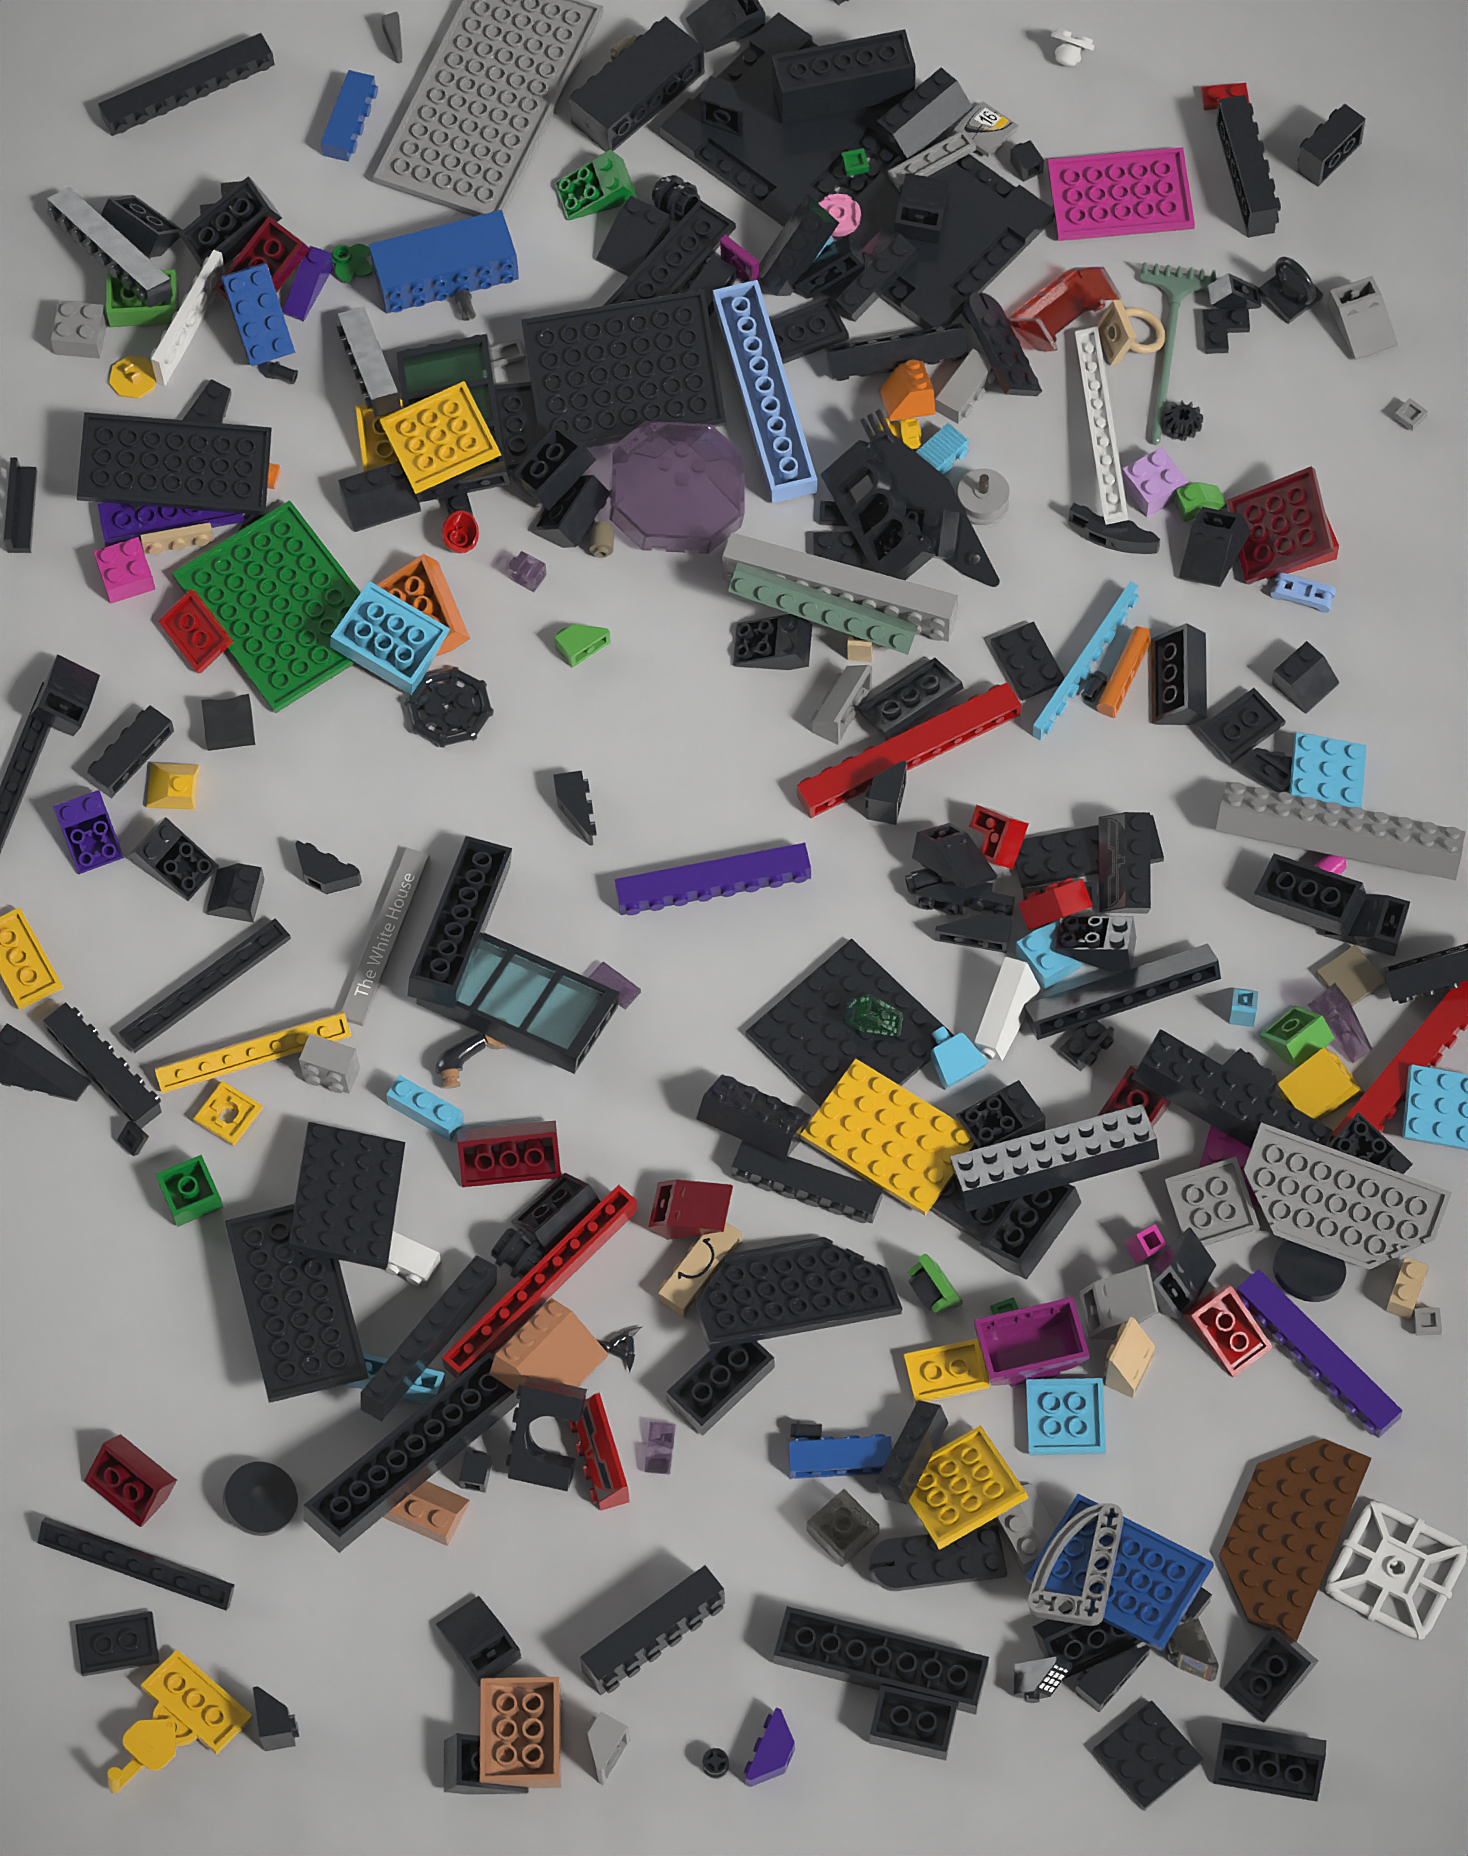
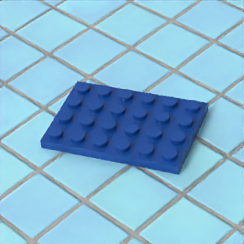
M1079 1493L1077 1494L1026 1575L1027 1582L1033 1583L1040 1562L1059 1531L1078 1513L1091 1506L1098 1505V1503ZM1111 1513L1107 1517L1109 1528H1112L1111 1524L1112 1519L1116 1517L1115 1513ZM1123 1516V1526L1102 1621L1162 1651L1214 1567L1213 1562ZM1098 1520L1083 1527L1067 1543L1051 1570L1044 1591L1082 1597ZM1105 1535L1100 1538L1099 1543L1103 1546H1109L1113 1543L1114 1538ZM1099 1559L1095 1562L1094 1566L1096 1569L1104 1570L1108 1567L1109 1562L1105 1559ZM1093 1583L1089 1590L1094 1594H1098L1103 1591L1104 1586L1101 1583ZM1091 1600V1610L1087 1613L1093 1615V1613H1096L1095 1601Z

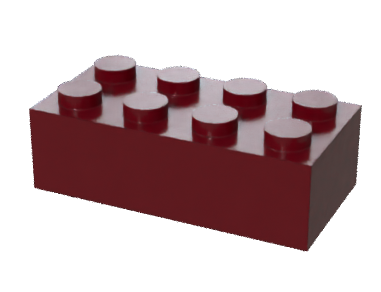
M269 216L224 275L261 263H267L277 293L309 252L310 248ZM220 279L213 290L228 301L222 280Z

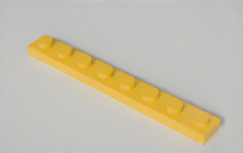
M344 1011L154 1068L161 1092L165 1093L301 1052L309 1034L331 1041L350 1037L351 1033Z

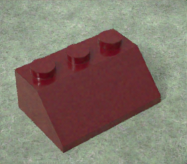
M119 1434L102 1444L84 1482L135 1524L142 1527L168 1499L177 1479L123 1435Z

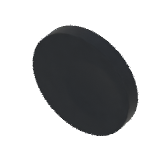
M1290 1240L1285 1241L1278 1248L1273 1260V1273L1278 1284L1288 1294L1303 1301L1322 1302L1331 1299L1340 1291L1346 1278L1344 1260Z
M251 1462L238 1468L227 1481L223 1492V1505L228 1518L237 1528L251 1535L267 1536L279 1532L291 1521L297 1509L298 1493L291 1477L280 1467L268 1462Z

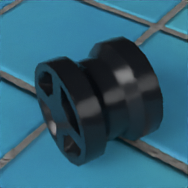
M712 1748L705 1752L702 1761L705 1774L712 1779H719L725 1776L729 1769V1759L725 1751L720 1748Z

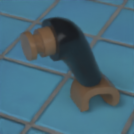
M479 1032L446 1049L439 1056L436 1063V1073L441 1074L442 1080H445V1083L442 1084L443 1088L460 1087L461 1085L457 1078H459V1071L463 1070V1064L472 1056L485 1049L486 1046L491 1049H505L507 1044Z

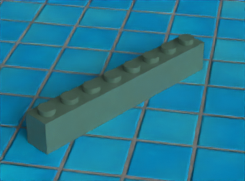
M740 562L736 566L728 589L730 593L906 655L910 651L918 625Z

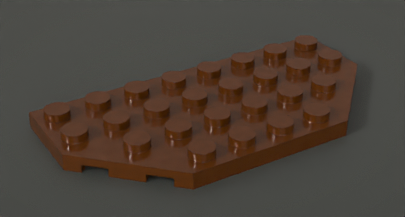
M1323 1438L1257 1463L1219 1554L1220 1561L1225 1567L1229 1581L1237 1599L1241 1603L1248 1623L1267 1631L1280 1627L1295 1641L1298 1640L1371 1462V1457Z

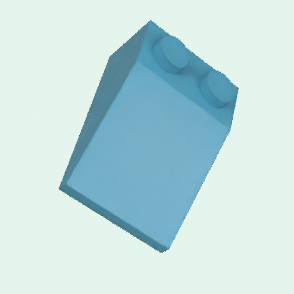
M1060 921L1039 928L1016 943V956L1020 961L1028 963L1037 983L1044 991L1086 965V963L1055 952Z

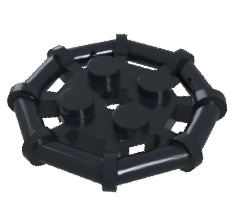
M459 667L428 675L425 674L415 691L405 699L404 703L408 708L412 724L411 731L437 743L440 748L463 741L476 740L478 733L488 718L493 716L494 713L486 690L487 683L459 670ZM451 679V684L442 683L439 685V687H436L434 684L436 682ZM458 680L472 688L467 691L457 686ZM426 688H428L431 693L425 701L419 700ZM477 695L480 700V707H474L472 698ZM447 704H453L455 710H449L448 712H445L444 706ZM418 710H425L427 718L421 721ZM474 715L478 716L473 725L469 726L468 723ZM433 726L440 730L441 733L438 734L430 730L429 727ZM458 728V730L462 729L464 731L448 735V732H452V729Z

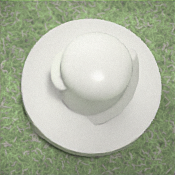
M1057 29L1056 32L1051 34V37L1061 40L1060 46L1055 50V55H1057L1056 60L1065 66H1075L1077 62H1080L1081 48L1093 51L1095 47L1092 45L1093 40L1083 36H1078L1077 39L1072 38L1071 32Z

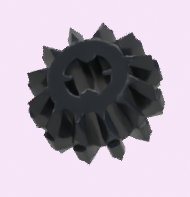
M1181 400L1180 405L1173 402L1171 409L1165 411L1163 424L1167 427L1166 431L1168 434L1174 433L1175 439L1182 436L1185 441L1187 436L1194 438L1196 432L1201 431L1203 414H1200L1199 407L1193 408L1192 401L1186 405Z

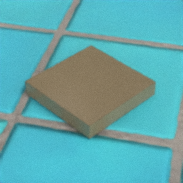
M1356 944L1316 972V975L1346 1010L1386 983L1383 976Z

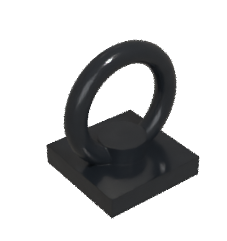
M1289 257L1277 259L1275 263L1276 275L1258 289V293L1287 324L1320 301L1324 295L1313 284L1306 270Z

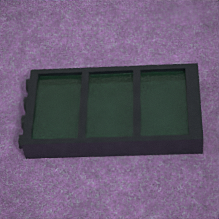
M487 334L474 335L459 340L453 339L449 342L429 344L424 347L396 352L404 408L465 381L501 454L492 460L417 493L416 496L419 503L511 484L492 350Z

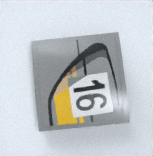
M981 102L963 118L953 130V134L964 129L976 144V149L989 157L1001 148L1004 140L1016 133L1018 125L985 102Z

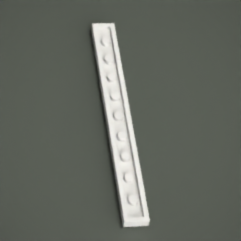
M1097 326L1075 331L1104 520L1107 525L1129 520L1100 334Z

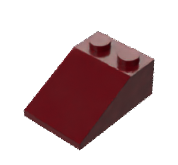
M1130 1065L1097 1116L1143 1104L1153 1128L1165 1113L1171 1101L1132 1079L1138 1065Z

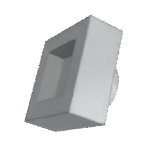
M1409 398L1395 412L1394 418L1413 431L1427 416L1428 411Z
M1440 1307L1414 1308L1416 1336L1441 1335Z

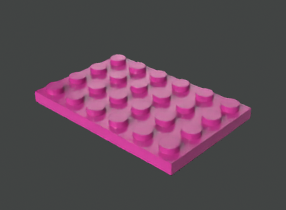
M1183 147L1047 160L1058 241L1190 230L1195 228Z

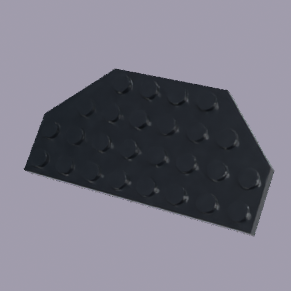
M819 1237L729 1253L720 1270L715 1273L707 1285L705 1292L696 1301L694 1309L710 1350L900 1315L903 1308L886 1267L880 1264L875 1266L865 1261L864 1256L848 1248L843 1250L833 1245V1241L826 1237Z

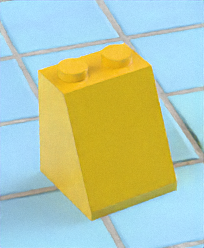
M1325 1047L1277 1083L1282 1089L1279 1092L1288 1104L1291 1102L1296 1109L1318 1122L1365 1094V1091L1338 1055Z

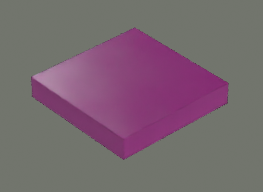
M725 234L720 239L721 259L736 267L737 278L740 281L746 283L758 280L760 286L759 261Z

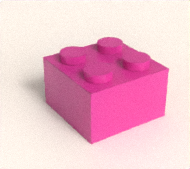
M139 537L93 551L111 604L156 590Z

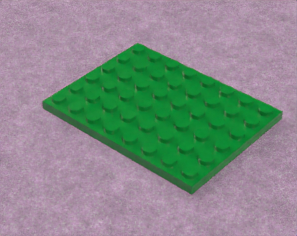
M290 500L172 573L174 580L185 594L190 589L197 592L234 642L227 648L228 652L275 714L356 663L331 648L330 645L331 635L361 592Z

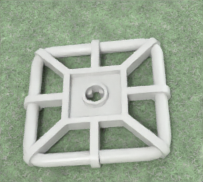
M1373 1500L1369 1502V1505L1360 1514L1349 1538L1344 1540L1342 1544L1343 1549L1328 1576L1325 1590L1335 1600L1368 1616V1620L1372 1622L1376 1620L1405 1636L1422 1640L1425 1639V1635L1432 1629L1446 1600H1450L1452 1596L1451 1590L1465 1564L1468 1549L1466 1545H1463L1457 1539L1425 1524V1520L1421 1518L1417 1520L1388 1504ZM1381 1513L1413 1529L1406 1544L1389 1536ZM1372 1515L1382 1538L1376 1553L1357 1544ZM1419 1533H1422L1451 1549L1426 1555L1412 1546ZM1352 1553H1356L1371 1561L1365 1574L1338 1581ZM1456 1557L1442 1586L1423 1577L1429 1564ZM1397 1563L1401 1564V1570L1404 1573L1395 1575L1392 1573L1393 1570L1390 1566H1396ZM1367 1583L1382 1592L1374 1607H1371L1340 1590ZM1418 1585L1437 1595L1423 1624L1420 1622L1412 1599ZM1388 1594L1405 1602L1413 1627L1380 1611Z

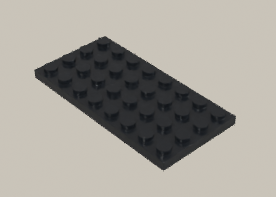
M84 412L77 500L265 515L272 427Z
M294 1204L225 1220L269 1403L369 1379L339 1260L287 1249Z

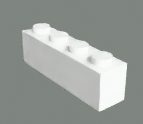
M393 1231L386 1271L392 1275L400 1274L406 1277L408 1282L416 1286L422 1284L427 1287L441 1263L439 1252Z

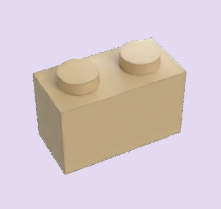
M1405 1257L1386 1312L1408 1320L1411 1319L1429 1265Z

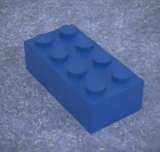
M261 263L220 276L248 364L252 367L295 353L267 263Z

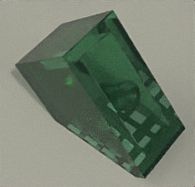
M869 994L848 1001L845 1023L862 1032L897 1037L901 1033L904 1013Z

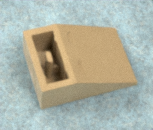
M1130 1317L1127 1324L1122 1323L1117 1333L1118 1339L1116 1344H1112L1106 1355L1107 1361L1104 1366L1106 1369L1103 1375L1106 1376L1105 1386L1133 1398L1154 1357L1156 1347L1137 1321Z

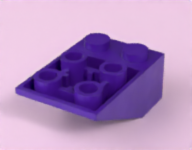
M99 790L53 806L78 874L124 858Z

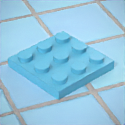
M1296 732L1293 743L1289 793L1303 798L1311 797L1327 803L1335 802L1342 806L1362 808L1366 745Z
M1417 1065L1409 1066L1402 1139L1468 1151V1075Z
M1103 1378L1026 1379L1029 1455L1106 1453Z

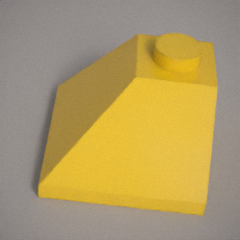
M151 763L146 807L195 810L199 765Z

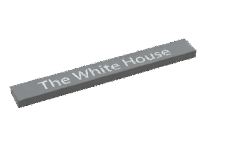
M407 847L405 849L341 1012L344 1011L347 1022L363 1026L429 861L430 857L427 853Z

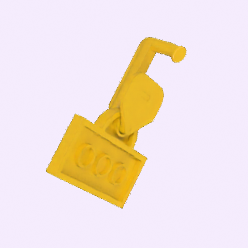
M177 1649L141 1684V1689L158 1704L154 1709L152 1720H139L124 1734L123 1746L135 1758L122 1771L118 1767L109 1768L107 1771L109 1791L113 1794L118 1793L144 1766L152 1771L162 1769L176 1755V1746L189 1745L196 1739L217 1755L253 1719V1715Z

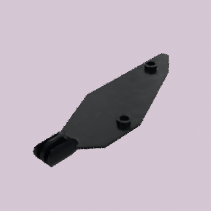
M880 409L876 410L875 413L884 431H882L872 413L867 415V418L876 435H873L867 421L864 418L860 419L870 442L874 443L879 449V456L883 461L879 466L884 467L890 474V491L899 493L904 498L906 506L945 509L960 513L954 560H945L964 575L991 587H997L1000 584V579L949 479L892 433ZM871 472L868 474L872 485H874V475ZM888 498L881 501L884 508H886V505H889ZM975 555H978L980 558L978 563H973Z

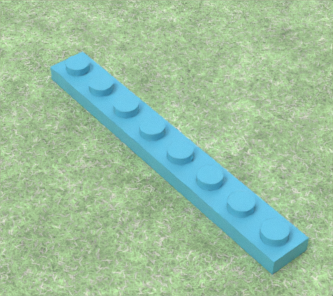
M1131 581L1129 582L1034 723L1033 737L1041 741L1045 733L1049 734L1055 724L1054 720L1057 715L1062 716L1069 697L1074 698L1078 692L1080 681L1082 679L1086 680L1089 676L1092 663L1094 661L1098 662L1101 658L1104 645L1111 643L1117 626L1124 624L1129 608L1136 606L1140 598L1138 595L1139 585Z

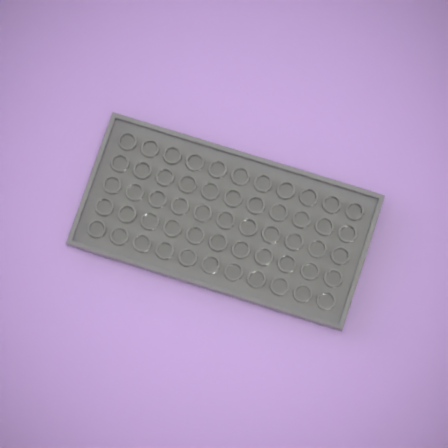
M463 0L373 176L374 182L475 216L502 210L504 215L604 12L603 6L586 0Z

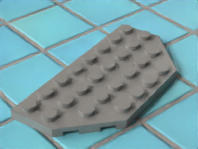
M1260 1123L1243 1169L1274 1235L1369 1270L1435 1240L1452 1194L1450 1191L1264 1123Z

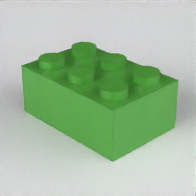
M161 270L171 280L173 296L151 308L143 301L140 302L131 290H127L118 278H114L111 273L106 274L107 316L110 327L171 324L173 314L179 311V284L176 270Z

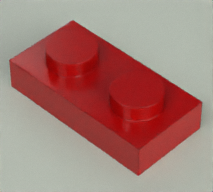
M1246 83L1201 86L1204 110L1218 109L1219 99L1245 94L1249 103Z

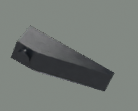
M8 1023L0 1031V1084L9 1087L11 1085L21 1087L31 1092L34 1090L48 1093L49 1096L76 1102L90 1085L91 1081L28 1035Z

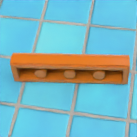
M1140 626L1133 628L1097 704V710L1103 715L1111 718L1116 717L1151 643L1149 629Z

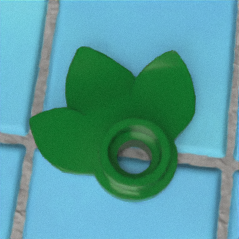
M355 244L351 247L346 245L335 247L331 254L332 262L336 265L335 273L341 281L350 283L354 275L365 277L372 273V267L366 259L370 254L369 247L364 244Z

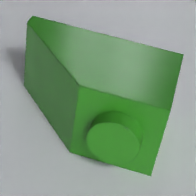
M1196 482L1176 489L1174 504L1183 522L1195 519L1202 507L1217 510L1227 507L1216 485Z
M578 624L561 629L554 637L556 649L572 668L611 643L610 631L607 628Z

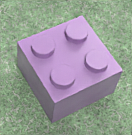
M1163 447L1124 467L1122 471L1124 487L1146 517L1174 503L1176 489L1188 485V481Z

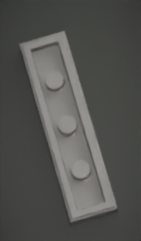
M963 129L888 170L887 176L897 189L902 191L906 173L927 177L975 151L976 144Z

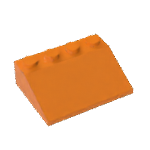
M422 554L377 584L380 588L450 628L435 657L454 650L470 639L437 560Z

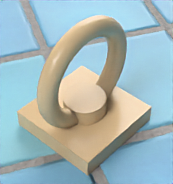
M1113 300L1096 325V327L1098 326L1100 340L1110 365H1119L1129 349L1140 354H1151L1158 351L1165 342L1164 327L1154 314L1138 307L1124 308L1121 300ZM1136 316L1149 322L1156 332V340L1149 345L1136 343L1135 339L1137 336L1128 317Z

